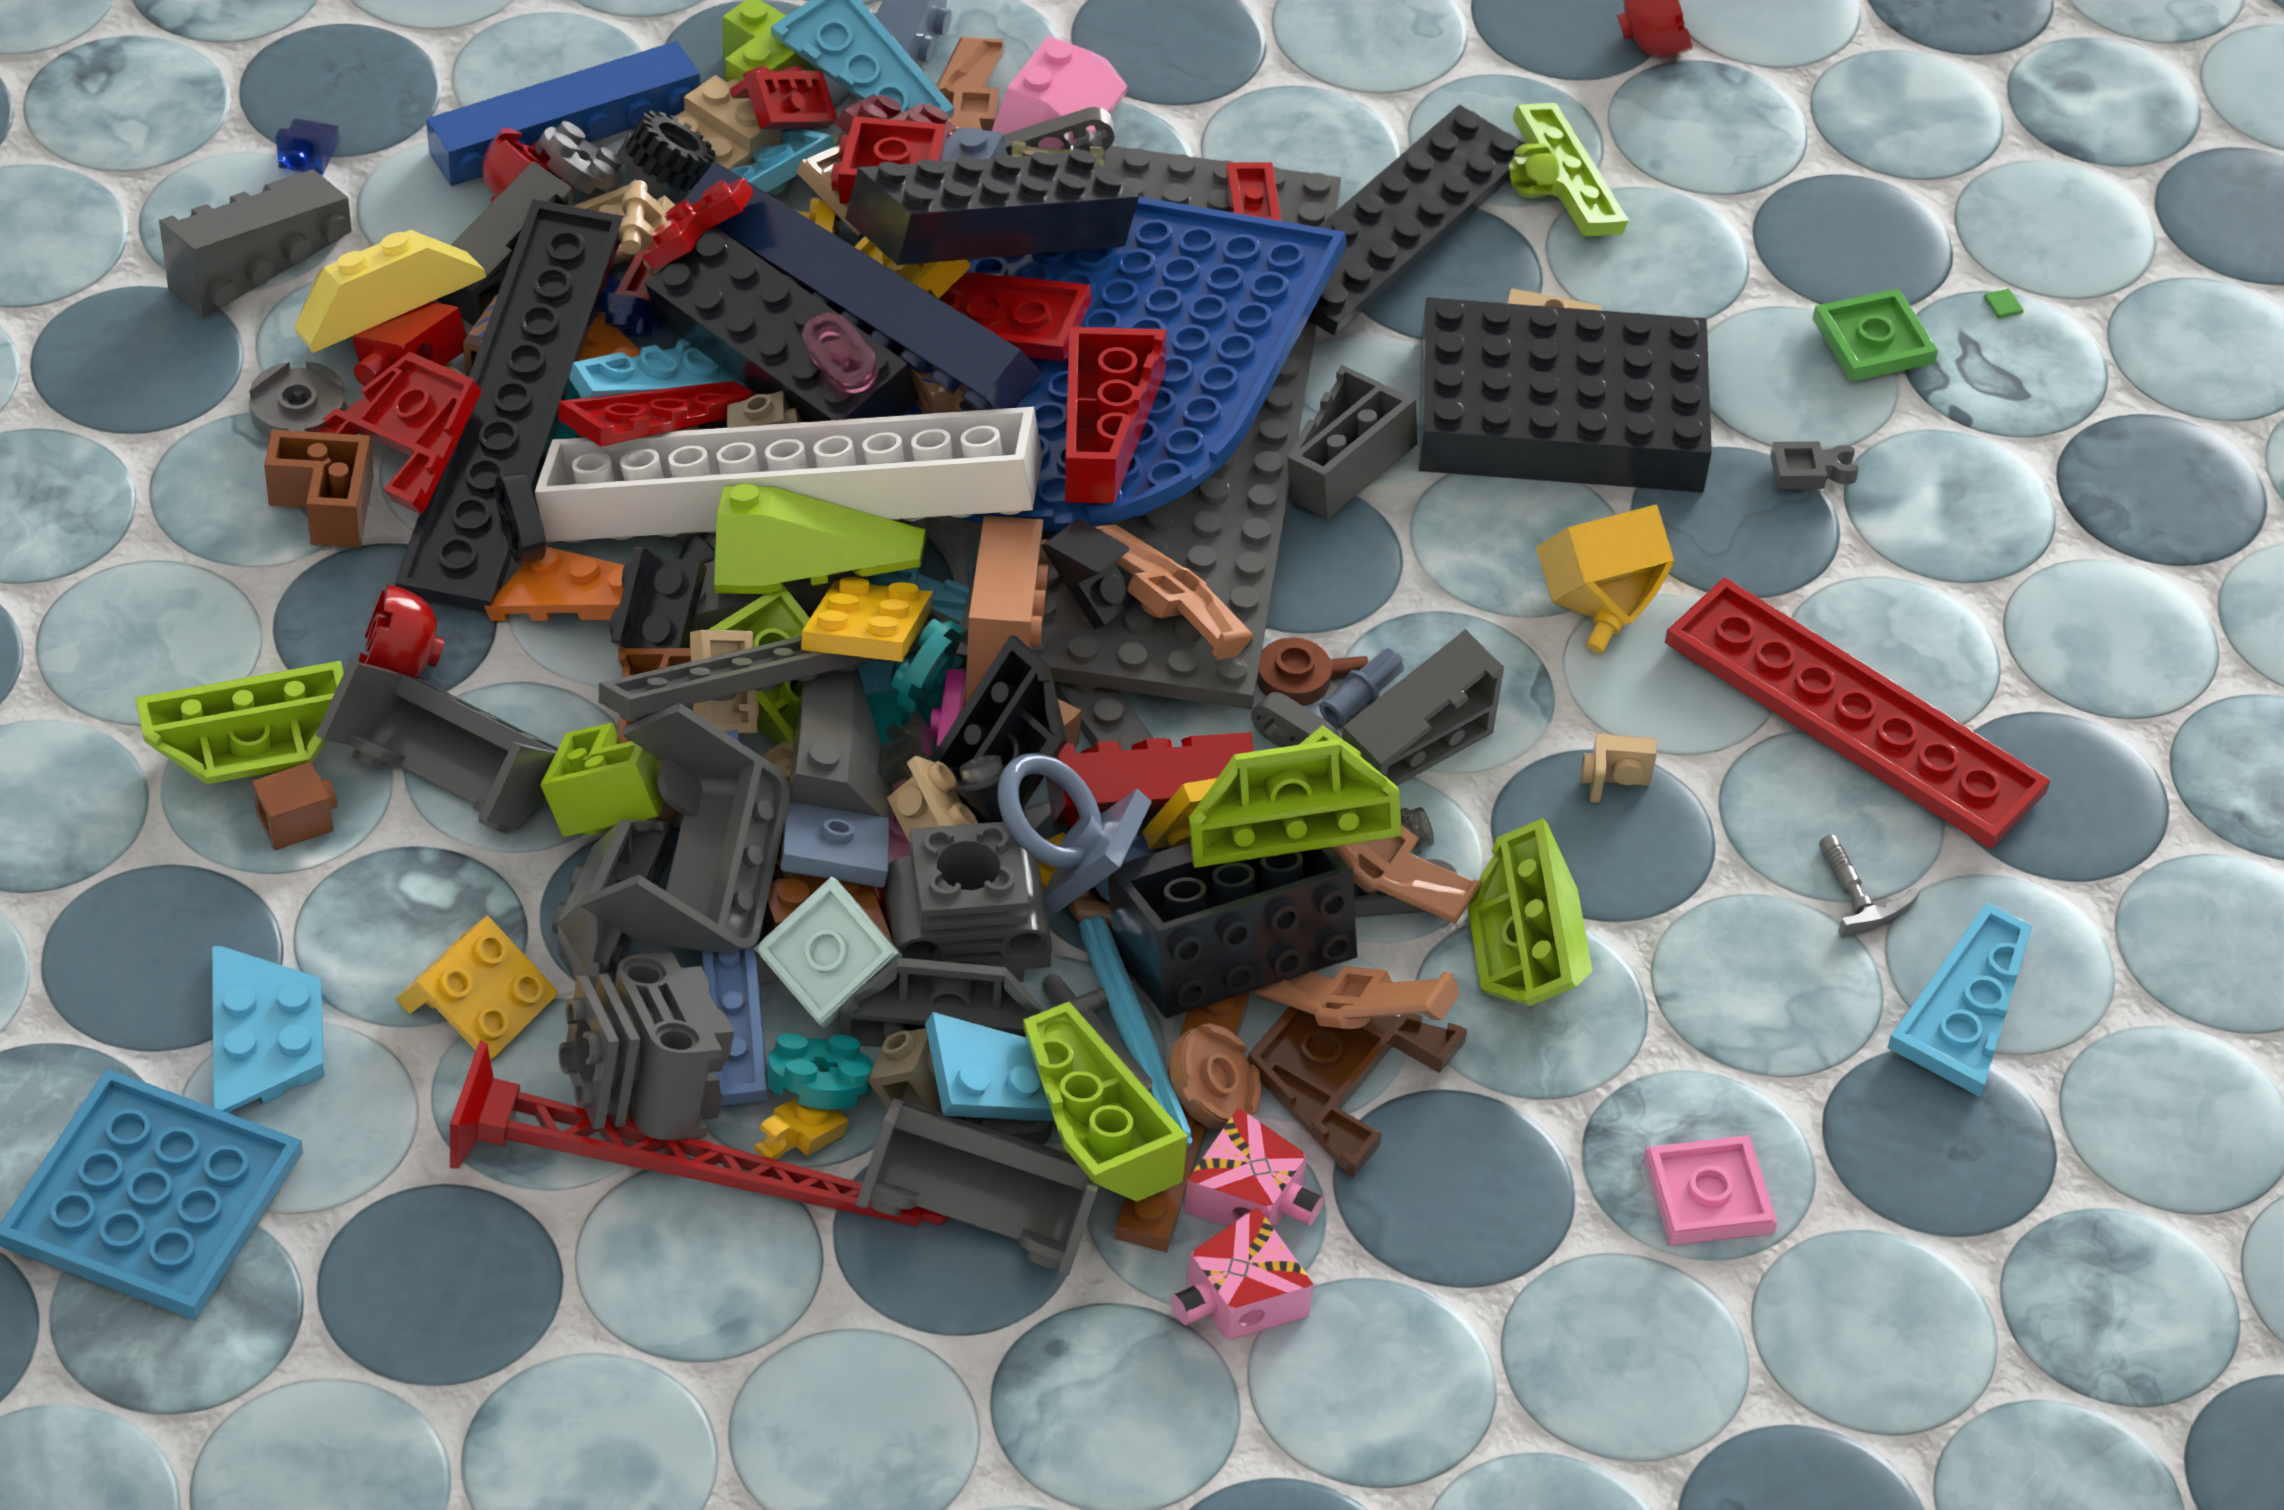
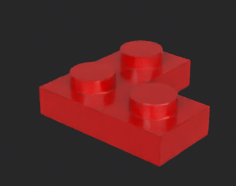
M742 177L729 185L725 180L720 181L702 194L703 199L690 205L688 200H685L669 209L664 215L666 222L651 233L650 236L653 240L642 255L652 271L690 252L704 231L742 212L754 194L746 179Z

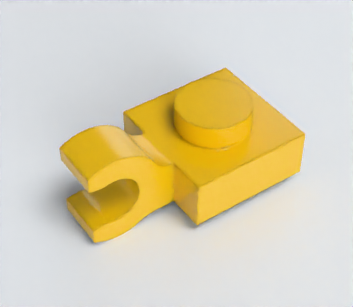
M797 1096L776 1107L773 1110L772 1116L761 1123L760 1130L768 1135V1137L755 1144L754 1150L761 1156L774 1160L779 1159L795 1147L806 1156H809L844 1137L849 1120L836 1109H816L797 1104Z

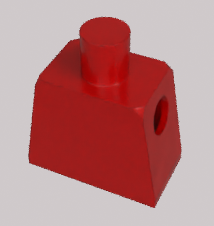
M429 302L354 335L352 340L359 363L354 367V374L357 380L363 386H366L408 352H412L442 366H445L464 352L463 342L467 335L459 307Z

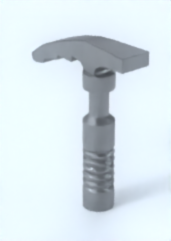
M1830 834L1820 840L1819 846L1843 891L1849 893L1854 901L1852 907L1856 915L1842 918L1838 929L1841 938L1880 927L1902 915L1916 902L1920 890L1913 888L1908 890L1906 895L1897 898L1896 902L1885 903L1884 907L1875 906L1870 896L1864 895L1860 887L1862 881L1837 835Z

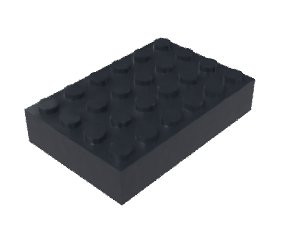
M1426 297L1420 352L1418 471L1704 493L1712 454L1707 318Z

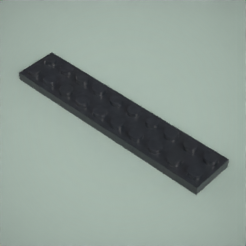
M532 199L469 377L476 382L482 392L426 510L418 516L395 580L396 587L406 589L425 600L481 611H486L484 606H492L497 592L502 587L512 558L495 501L496 478L503 475L524 473L534 494L559 422V401L567 399L572 384L569 380V375L573 362L580 361L621 242L619 239V229L624 216Z

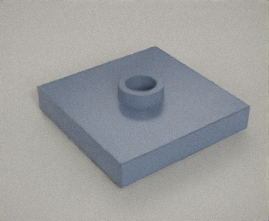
M789 802L782 833L780 870L827 879L832 876L839 881L880 888L885 887L888 875L889 818Z

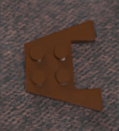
M1289 1006L1248 1053V1062L1258 1068L1260 1081L1344 1172L1354 1178L1380 1146L1382 1133L1342 1111V1106L1392 1047L1440 1073L1464 1045L1467 1029L1448 1023L1447 1029L1422 1023L1423 1016L1416 1014L1400 1015L1399 1017H1372L1365 1026L1357 1029L1319 1026L1314 1015Z

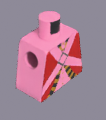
M1237 1108L1187 1179L1184 1212L1228 1227L1250 1211L1259 1208L1273 1228L1276 1227L1284 1214L1311 1226L1321 1210L1324 1197L1303 1187L1307 1162L1304 1152L1245 1111Z
M1256 1208L1193 1250L1189 1257L1187 1275L1189 1287L1171 1296V1303L1177 1318L1182 1324L1188 1325L1209 1315L1224 1337L1234 1339L1309 1316L1314 1284L1261 1210Z

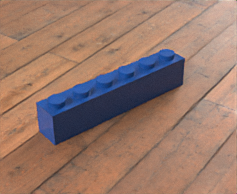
M674 41L426 118L429 154L450 186L483 176L482 165L484 155L495 136L505 127L522 133L518 141L524 145L531 146L534 141L537 142L546 128H558L562 121H567L584 132L585 140L593 142L636 128L645 113L647 114L648 111H653L655 114L658 111L663 112L667 118L671 115L680 114L684 111V96L700 86V73L680 44Z

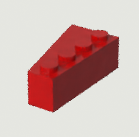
M1069 327L1065 502L1115 504L1165 375L1167 329Z

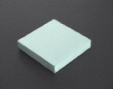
M832 876L754 948L814 1020L824 1028L841 1014V1005L853 993L897 958L903 957L900 951L841 883Z

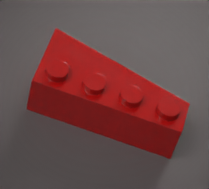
M1252 732L1189 736L1181 740L1182 747H1172L1170 739L1150 738L1131 745V750H1122L1117 741H1103L1095 743V747L1075 753V746L1072 743L1065 744L1056 759L1068 765L1083 779L1097 802L1100 814L1136 788L1152 801L1142 821L1145 822L1148 820L1147 814L1159 813L1182 784L1218 778L1234 754L1254 752ZM1046 777L1052 825L1066 824L1069 831L1080 820L1078 811L1064 789Z

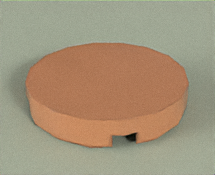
M1211 1023L1200 1025L1184 1032L1174 1042L1169 1057L1170 1079L1178 1100L1189 1115L1207 1128L1222 1131L1237 1108L1251 1116L1255 1114L1262 1095L1261 1081L1258 1068L1253 1064H1249L1247 1057L1243 1053L1248 1050L1243 1041L1227 1028Z

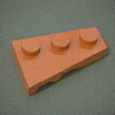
M546 546L545 557L542 560L525 562L497 592L492 606L485 605L484 607L490 621H507L509 614L529 613L531 621H549L553 613H577L580 620H611L612 613L616 608H619L623 593L622 571L624 565Z

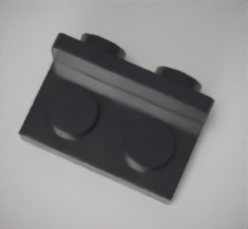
M635 546L631 559L625 563L622 571L623 593L619 608L614 610L610 620L612 644L618 648H688L690 632H692L707 567L697 561L654 555L644 547Z

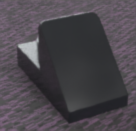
M1078 518L1040 545L1094 629L1106 625L1138 600L1126 590L1128 583L1114 563L1130 551V548L1121 541Z

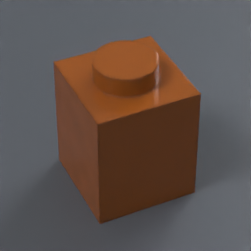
M312 762L252 781L256 814L274 851L333 831L331 810L338 807L336 794L328 778L320 780Z

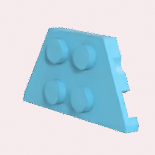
M212 946L213 1108L232 1114L233 1110L258 1098L264 1105L283 1096L290 1088L302 1087L325 1076L321 978L226 947Z

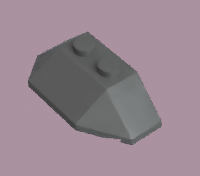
M621 819L593 845L585 864L578 863L575 867L570 884L571 895L567 903H559L552 923L553 933L558 934L559 956L575 982L577 976L588 975L595 990L598 974L608 973L614 984L618 964L622 959L626 958L634 940L624 932L581 907L582 897L636 875H641L658 886L671 857V825L669 821L661 819Z
M897 958L841 1005L840 1035L856 1038L861 1043L860 1046L882 1047L887 1035L904 1030L913 1031L926 1028V1021L932 1012L1026 1038L1023 1020L1045 1010L1006 967Z

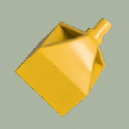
M1657 504L1567 527L1536 547L1552 603L1593 618L1592 621L1595 627L1586 646L1599 654L1604 653L1613 634H1619L1622 627L1634 622L1646 609L1665 581L1674 562Z

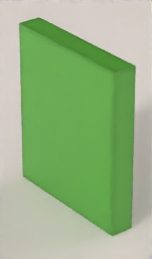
M2010 288L1986 293L1984 296L1998 319L2021 314L2024 311Z

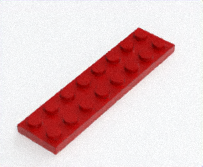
M1726 577L1721 579L1667 629L1665 644L1989 849H1992L2047 793L2051 781L2049 778Z

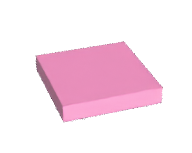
M1750 1135L1645 1148L1643 1159L1669 1246L1775 1233L1777 1220Z

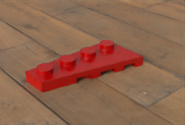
M726 381L559 401V420L574 429L577 435L586 437L598 446L603 447L709 422H726L727 405L745 401L755 396L756 393L736 381Z

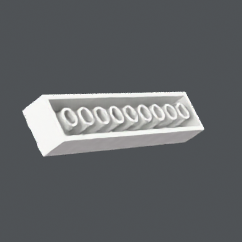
M1034 407L672 431L603 447L598 446L586 437L555 439L551 442L534 493L546 542L564 541L571 544L580 543L587 539L612 538L614 540H627L634 536L648 535L674 537L682 533L694 532L716 534L717 511L723 487L739 484L774 486L890 520L917 521L924 517L937 516L965 518L973 514L998 512L1005 515H1013L1022 511L1033 510L1042 462V452Z

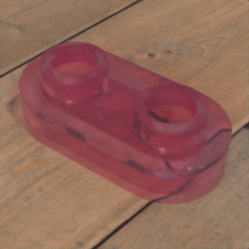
M823 313L807 322L802 332L807 353L836 389L845 393H858L874 384L879 374L874 352L844 316L837 313Z

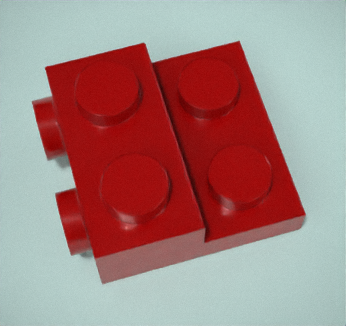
M854 116L849 135L842 134L840 139L839 161L841 163H834L832 169L831 189L832 191L839 192V203L849 204L858 167L879 166L882 162H892L899 165L915 164L923 159L941 162L947 139L946 124Z

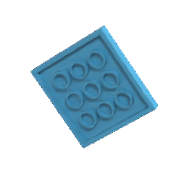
M106 1068L1 1222L0 1247L196 1320L303 1154L302 1141Z

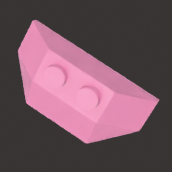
M1048 36L1007 87L991 131L1001 132L1005 135L1088 107H1099L1111 114L1127 93V85L1106 58ZM1094 126L1086 128V131L1090 130L1093 136L1097 132ZM1070 131L1071 143H1077V138L1074 139L1073 132ZM1046 137L1039 142L1038 146L1040 148L1060 149L1063 146V142L1056 137Z

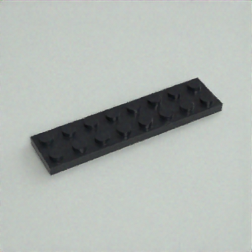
M1459 104L1318 226L1320 228L1345 232L1347 247L1308 320L1333 336L1338 334L1510 179L1509 164L1514 157H1521L1520 155H1515L1514 150L1525 143Z

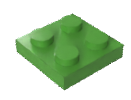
M1899 288L1815 306L1812 319L1850 382L1935 364L1938 349Z

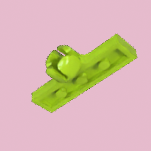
M1557 103L1517 105L1512 119L1527 144H1523L1514 150L1515 155H1520L1521 157H1514L1509 164L1510 183L1512 187H1515L1516 194L1528 199L1544 198L1549 194L1557 196L1563 202L1583 237L1623 234L1629 220Z

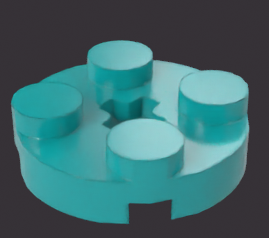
M933 619L929 622L919 639V645L922 647L912 663L905 661L899 667L891 682V687L899 692L897 697L899 708L916 718H920L925 715L920 709L924 702L933 707L944 695L947 669L959 670L964 659L956 655L960 642L966 646L968 645L967 629L952 620L941 623Z
M785 1033L776 1038L775 1048L769 1053L766 1082L770 1089L781 1097L783 1095V1088L798 1094L797 1104L816 1109H845L857 1105L858 1095L865 1093L866 1098H868L872 1094L873 1087L869 1083L868 1078L874 1063L867 1055L860 1052L861 1043L854 1037L834 1035L827 1040L804 1038L798 1034Z

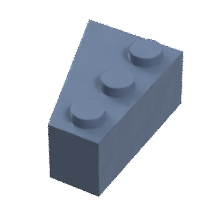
M882 0L877 13H873V15L921 68L923 62L929 63L931 61L938 36H944L947 33L952 12L950 9H946L947 0Z

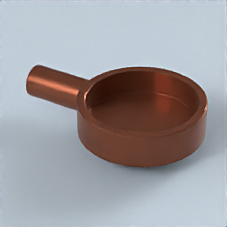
M1293 637L1282 638L1271 642L1262 650L1257 684L1265 696L1272 692H1279L1305 706L1320 700L1327 693L1331 679L1345 678L1352 670L1359 671L1368 663L1367 656L1330 659L1326 651L1312 641Z

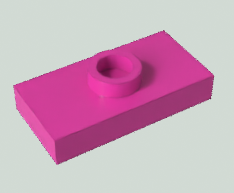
M947 669L942 708H932L930 738L937 739L936 750L965 706V670Z

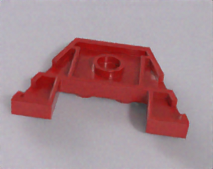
M408 352L360 389L365 395L345 411L336 408L325 416L323 421L326 423V426L318 432L351 435L360 433L411 456L383 490L393 502L422 514L429 504L482 390L472 378L412 352Z

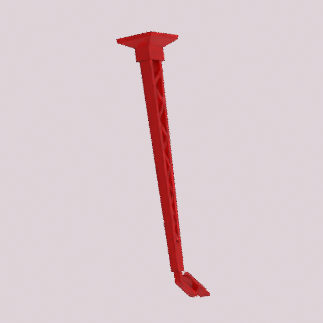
M481 1040L477 1046L450 1122V1169H458L478 1140L504 1147L506 1141L509 1140L919 1226L920 1220L942 1225L951 1218L915 1206L912 1210L902 1209L900 1216L879 1212L871 1208L869 1203L865 1209L856 1206L863 1183L696 1138L658 1140L640 1132L635 1123L626 1120L625 1127H614L609 1115H606L605 1127L603 1129H593L584 1108L520 1092V1084L495 1079L488 1044ZM516 1112L535 1116L541 1127L514 1121ZM554 1121L572 1126L561 1132ZM599 1132L605 1141L589 1138L588 1136ZM621 1138L637 1143L626 1146ZM665 1149L668 1155L657 1153L656 1151ZM685 1155L693 1156L696 1158L688 1160ZM718 1163H720V1164H722L724 1167L715 1166V1165L718 1164Z

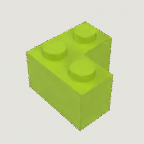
M745 0L722 16L723 58H725L726 82L731 79L740 82L743 80L742 75L745 72L757 67H768L769 71H782L794 66L802 67L803 71L819 70L771 36V26L787 15L764 1Z
M613 722L565 733L540 784L563 837L581 833L585 836H593L605 831L609 827L615 826L621 819H654L659 816L665 802L657 784L660 767L657 758L632 741L619 744V736Z

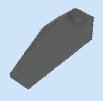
M833 670L818 674V678L815 680L801 681L789 777L790 801L886 817L890 821L891 806L887 797L893 792V782L859 670Z

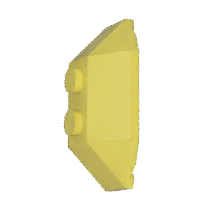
M412 230L405 233H393L383 238L381 243L363 251L348 252L342 255L337 262L322 268L314 278L294 327L300 339L315 353L487 278L480 264L464 250Z

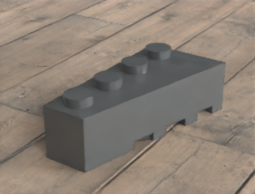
M314 169L266 184L262 193L250 196L245 191L230 196L229 204L214 209L208 204L191 209V216L178 220L173 215L159 220L168 289L202 318L229 305L242 295L259 285L265 284L271 278L295 264L301 263L307 257L352 232L349 197Z

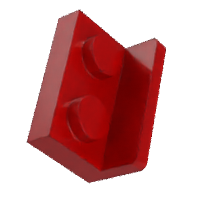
M800 66L789 67L782 71H769L768 67H757L745 72L742 75L743 80L729 89L732 98L751 99L760 130L828 128L838 120L823 71H803Z

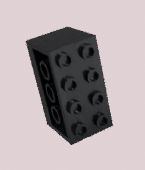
M1190 842L1122 863L1118 870L1108 876L1113 938L1124 966L1165 1018H1170L1358 957L1353 872L1332 847L1194 868Z

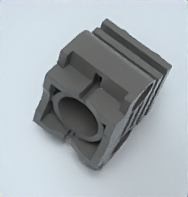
M1005 822L910 829V855L899 857L888 864L885 887H882V901L885 908L887 928L892 938V943L903 955L902 958L1006 967L1019 982H1024V969L1051 967L1052 941L1039 862L1023 848H1019V844L1009 832Z
M673 952L636 954L622 959L617 967L615 984H613L608 973L598 974L594 990L588 975L577 976L574 996L568 999L566 1003V1021L569 1024L566 1042H561L558 1056L562 1073L569 1075L574 1086L577 1106L585 1109L593 1129H603L605 1127L607 1112L614 1127H625L629 1111L636 1127L648 1137L658 1140L706 1137L708 1128L703 1119L718 1118L722 1101L720 1080L716 1073L709 1074V1072H719L722 1070L725 1061L731 1053L735 1031L726 1014L719 1010L711 1000L709 981L702 967L680 968Z

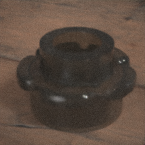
M1421 806L1411 810L1407 807L1401 808V825L1419 838L1411 851L1415 856L1421 855V849L1434 845V835L1429 818Z

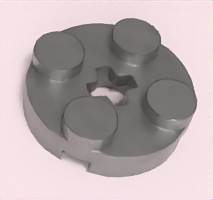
M562 121L558 128L548 127L545 129L535 145V150L538 155H540L543 149L551 157L546 165L556 175L588 194H591L595 187L606 190L604 194L620 187L623 182V175L620 172L623 162L614 151L606 147L598 149L584 139L585 134L581 129L567 121Z
M290 362L277 364L258 375L250 388L249 409L251 421L267 437H270L272 429L318 432L326 426L323 418L334 409L347 410V401L341 378L330 368L318 363L306 362V368L290 369ZM290 400H293V401H296V402H301V401L307 400L306 403L301 404V405H291V404H289V401H290Z

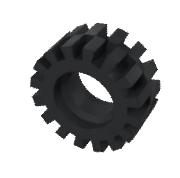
M653 111L645 113L625 144L627 155L633 157L632 162L636 166L644 167L643 172L648 176L653 174L657 177V182L661 184L668 182L670 188L677 190L680 187L682 191L687 192L690 189L692 190L706 173L716 155L715 151L711 149L712 145L710 142L702 140L704 136L699 131L693 132L690 130L692 126L686 122L682 125L678 122V118L672 115L670 118H667L665 113L659 111L657 114Z

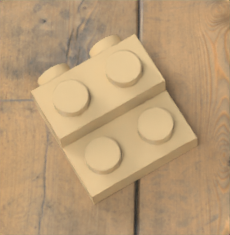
M714 75L684 96V111L675 117L678 118L680 124L684 125L686 122L692 126L690 130L693 132L699 131L704 136L702 140L710 142L712 145L711 149L716 154L714 161L729 170L733 167L752 165L755 163L752 154L764 145L774 147L782 144V129L760 130L751 99L731 97L729 89L739 83V81L731 79L726 82L717 75Z

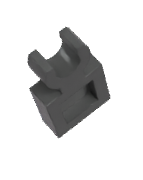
M1820 441L1773 442L1770 457L1777 489H1824L1826 479H1831L1836 483L1845 485L1855 483L1859 467L1858 465H1852L1855 453L1854 447L1840 445L1834 447L1831 451H1822Z

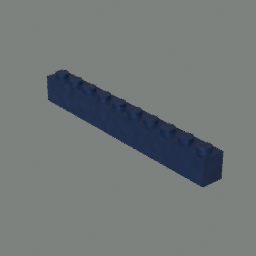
M714 161L683 201L688 200L690 205L703 199L702 194L714 184L725 180L729 185L742 177ZM750 182L748 184L754 191V194L742 212L715 225L862 331L869 332L870 337L892 352L895 349L901 351L902 353L899 357L906 361L912 370L922 375L927 368L933 372L930 378L948 393L953 395L957 389L964 392L962 398L976 410L1016 408L1043 374L1021 349Z

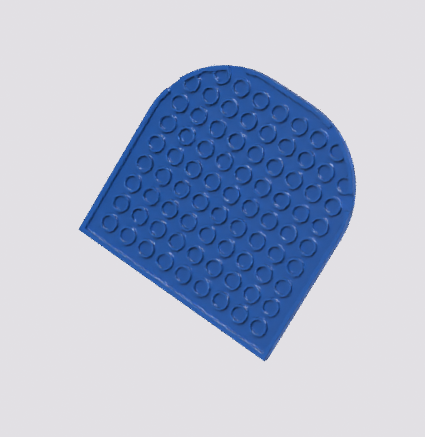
M1139 197L1125 247L967 259L972 265L967 270L970 272L1090 285L1092 301L1080 327L1167 329L1166 363L1164 378L1115 504L1065 502L1069 353L1065 362L1028 357L1043 373L1016 407H1034L1042 462L1033 510L1022 511L1013 515H1005L999 512L973 514L969 517L956 519L983 524L984 515L1043 519V531L1062 530L1078 518L1092 526H1100L1134 516L1145 515L1149 511L1184 495L1208 479L1236 451L1252 426L1347 247L1345 232ZM895 349L893 353L899 356V351ZM915 402L900 416L924 413Z

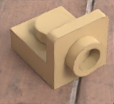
M1596 733L1592 754H1583L1581 766V783L1590 784V802L1600 803L1604 782L1650 786L1657 755V739Z

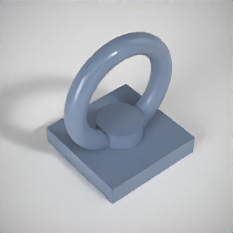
M1038 753L1024 754L1010 761L1002 771L998 783V804L1002 818L1011 835L1032 857L1047 865L1056 867L1044 891L1045 904L1055 914L1121 867L1152 803L1149 798L1136 788L1100 814L1092 792L1073 769L1054 757ZM1039 774L1053 780L1064 789L1075 804L1080 820L1068 831L1060 846L1054 845L1041 837L1030 825L1022 811L1019 801V785L1027 775Z

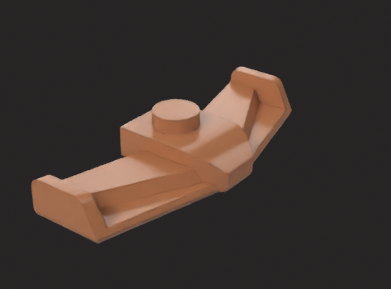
M960 37L936 85L953 105L954 116L947 121L958 127V129L963 127L978 128L986 131L992 130L999 110V88L986 86L999 59L1004 54V39Z
M1116 524L1094 526L1130 548V551L1114 563L1133 575L1126 590L1141 602L1142 609L1148 614L1162 619L1183 615L1214 647L1212 655L1217 660L1238 656L1253 638V633L1211 591L1206 582L1191 570L1179 565Z
M1401 825L1402 836L1332 847L1352 869L1353 882L1367 893L1379 890L1454 924L1457 923L1482 884L1476 879L1473 881L1410 854L1419 838L1403 825Z
M1343 966L1334 979L1311 971L1307 974L1252 991L1264 1001L1270 1003L1276 1001L1314 1015L1319 1026L1357 1029L1365 1026L1372 1017L1422 1013L1431 1020H1442L1459 996L1458 985L1454 975L1450 972H1443L1439 979L1392 982L1387 970Z

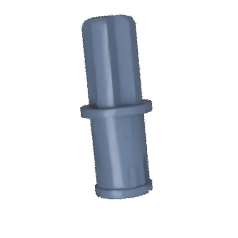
M1386 648L1359 671L1352 670L1346 676V683L1328 699L1319 704L1323 718L1333 727L1340 728L1364 705H1371L1379 698V692L1404 671L1402 656L1390 648Z

